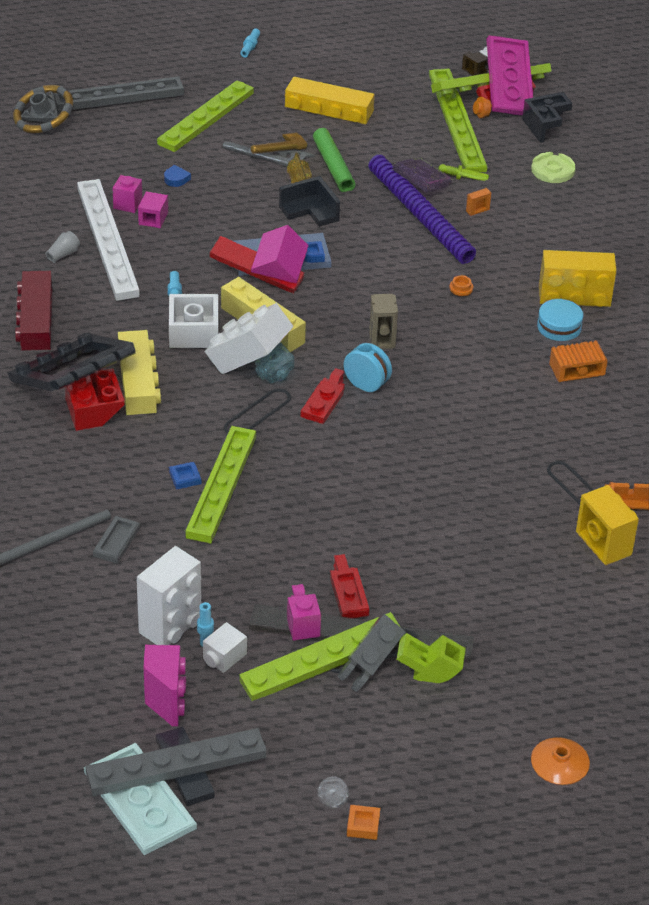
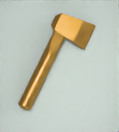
M289 133L282 135L286 140L284 142L252 145L250 150L252 154L291 149H306L307 142L298 133Z

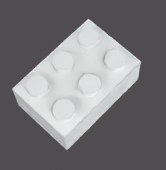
M277 303L269 307L263 305L253 314L248 312L241 316L238 321L232 319L223 326L224 331L215 335L210 340L211 345L204 352L220 373L224 374L268 355L294 326Z
M174 546L137 576L138 622L141 635L156 645H170L171 643L178 642L182 634L190 627L194 628L197 626L201 604V562L177 546Z

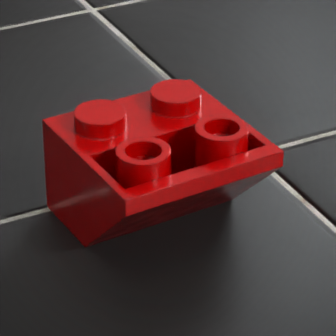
M113 368L96 371L94 374L79 381L75 380L73 384L65 387V398L76 431L103 426L125 405Z

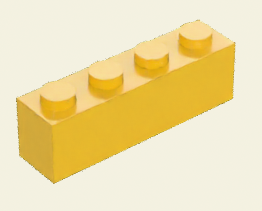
M293 77L285 90V107L366 124L374 111L375 94Z

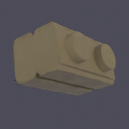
M394 294L371 295L370 342L380 349H393L396 346L398 308L396 295Z

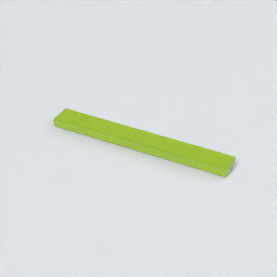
M450 69L429 70L432 84L453 79ZM458 89L453 90L454 93L442 96L441 92H437L436 96L463 168L475 172H487V164Z

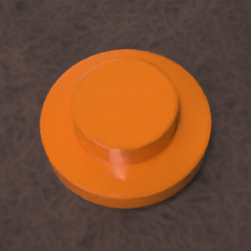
M478 97L473 104V112L479 118L489 116L491 112V102L485 97Z
M463 275L454 277L450 283V291L458 296L471 294L473 291L471 279Z

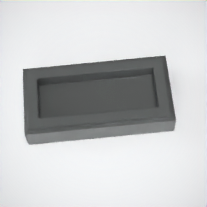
M115 516L93 550V557L118 564L139 531L140 523Z

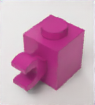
M303 584L292 585L293 595L288 597L287 622L292 640L320 637L321 612L316 595H305Z

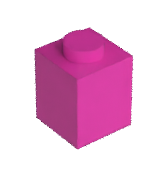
M120 175L113 186V208L135 213L142 200V179Z
M145 192L138 206L139 225L161 228L168 214V195Z

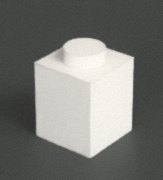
M227 622L203 640L204 661L208 666L216 667L223 673L247 654V636Z

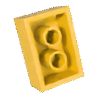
M543 250L539 280L540 304L552 299H565L582 306L611 307L616 276L615 254Z

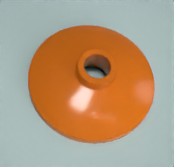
M566 738L546 739L537 744L531 755L534 771L542 779L558 785H568L580 781L585 777L590 766L589 756L584 748Z

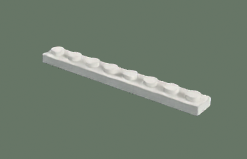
M100 179L77 182L78 192L116 301L139 297V288Z

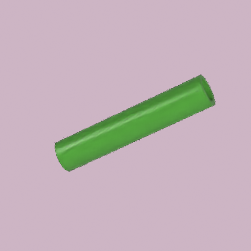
M326 128L317 129L313 134V139L341 192L352 191L356 183L329 131Z

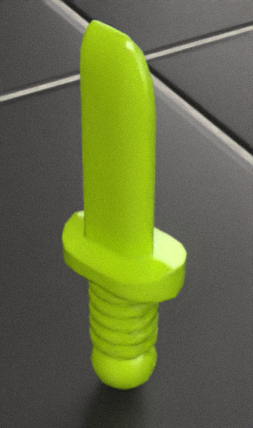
M441 164L438 167L441 173L445 172V174L456 175L458 180L461 176L486 181L489 178L487 174L463 169L462 165L455 168Z

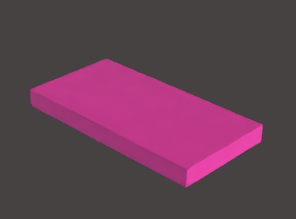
M489 35L486 42L492 111L523 115L524 99L533 98L528 41Z

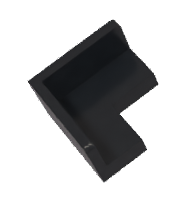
M564 92L524 99L522 120L537 140L543 143L546 129L562 126L560 114L571 111L573 103Z
M321 176L291 183L279 188V208L288 220L309 214L319 227L339 222L340 200Z

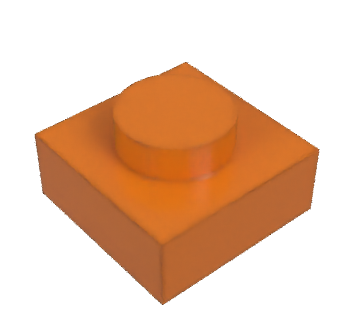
M485 188L467 194L466 212L472 216L490 210L491 192Z
M350 805L347 837L377 840L380 808Z

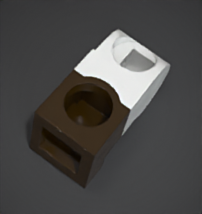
M487 47L474 54L470 51L464 53L462 69L472 76L488 73Z

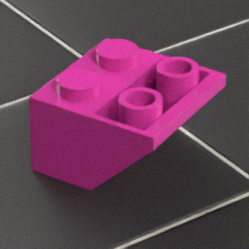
M145 645L143 666L145 704L171 726H178L179 716H184L185 698L180 697H184V694H186V676H181L185 675L186 657H180V645Z

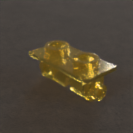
M296 152L293 159L287 165V172L290 175L291 183L312 178L308 162L300 160L299 154Z

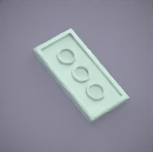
M134 743L92 764L142 754L143 752ZM165 781L101 794V797L144 855L197 829V823Z

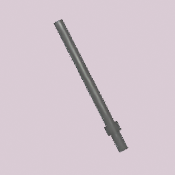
M108 509L5 551L0 554V565L111 519V514Z

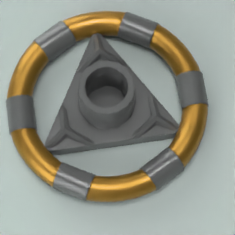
M45 85L35 88L17 102L13 112L14 122L18 128L28 133L50 131L62 124L70 115L73 109L72 95L67 89L57 85ZM53 93H57L65 99V105L59 115ZM30 101L32 106L22 114L25 105ZM25 121H39L46 123L40 125H29Z

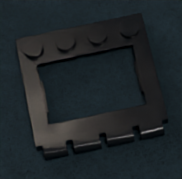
M88 332L77 337L78 340L72 343L65 342L58 345L55 351L38 354L36 359L31 362L25 361L15 365V369L7 373L9 379L14 383L52 392L73 384L75 380L79 381L92 375L96 370L100 371L117 363V360L121 361L136 353L133 342L93 335ZM92 350L101 352L54 375L42 373L56 368L61 363L71 361L82 353Z

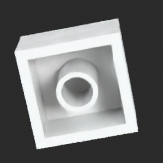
M169 294V348H208L211 345L210 340L218 334V294Z

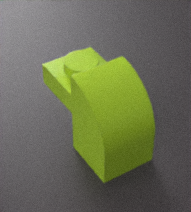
M406 633L400 639L396 660L414 669L413 679L442 683L450 680L463 669L465 648L444 635L428 646Z

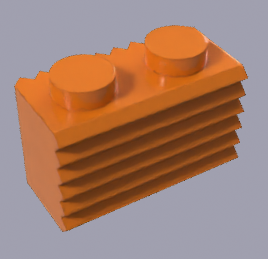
M595 340L589 343L586 341L580 344L576 343L575 345L572 343L571 345L552 347L549 364L558 382L603 376L606 373L608 360L598 341Z

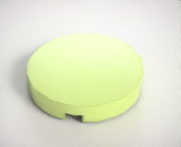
M546 152L534 157L531 169L535 177L542 181L561 183L570 180L574 176L575 163L565 154L559 153V156L553 155V152Z

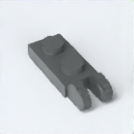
M382 614L350 654L348 662L337 677L343 681L351 674L355 666L360 668L362 672L351 686L357 692L368 680L369 676L374 674L406 631L387 615Z

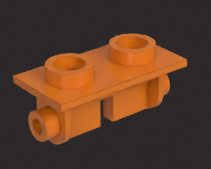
M610 482L604 485H609L615 493L619 494L622 501L630 509L649 510V484H634L633 489H629V483Z

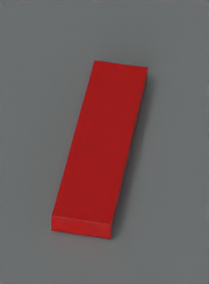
M222 236L219 237L210 251V258L293 294L304 278L305 272L300 271L296 284L251 272L257 251Z

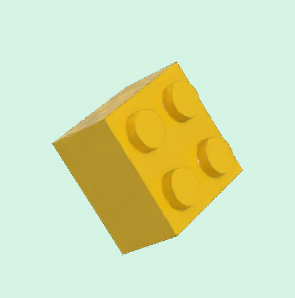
M609 485L581 495L576 532L605 565L632 555L639 518L622 501L620 495L615 493Z

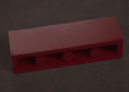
M22 271V281H17L18 295H21L17 296V311L21 312H16V325L20 326L15 328L16 342L21 343V351L51 350V271Z

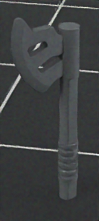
M228 141L223 143L224 149L293 169L298 166V163H302L305 158L315 156L312 153L300 150H283L277 152L278 155L270 153L252 154L250 147Z

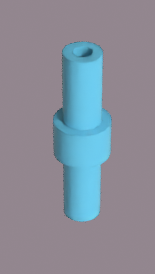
M253 29L252 33L243 42L244 47L240 52L242 57H247L251 49L253 50L257 45V39L260 35L258 29Z
M177 271L170 273L168 295L182 294V285L179 283V273Z
M206 602L200 604V617L197 620V632L200 634V645L203 647V640L214 631L211 605Z

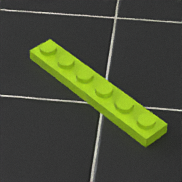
M550 63L530 66L532 80L545 78L544 74L551 72ZM489 73L439 81L431 85L432 93L441 92L442 96L454 93L453 90L459 89V92H466L472 90L473 86L489 85Z
M236 80L158 137L157 144L176 152L254 94V88Z
M231 426L187 526V539L212 543L255 442V430Z
M391 612L385 614L400 626ZM378 618L239 674L240 682L251 701H254L348 662L350 654Z

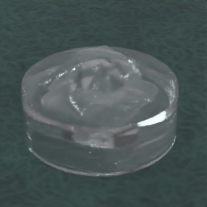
M328 777L320 783L318 797L325 806L339 808L347 802L349 789L341 778Z

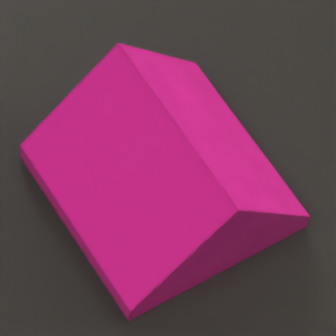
M289 225L266 232L262 236L251 272L297 284L308 244Z

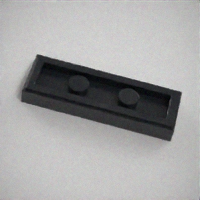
M183 726L156 734V742L160 749L191 743ZM205 771L173 778L186 806L215 798V791Z

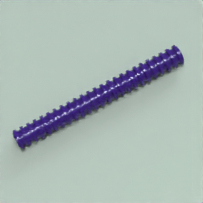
M376 155L369 161V170L461 264L471 262L474 259L476 249L383 155Z

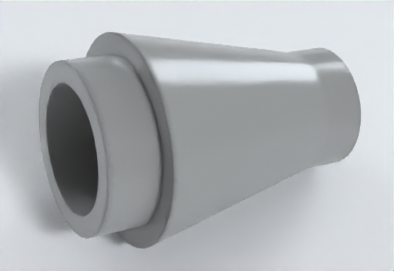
M71 231L63 232L51 248L45 252V255L50 261L55 263L76 252L80 246V241Z

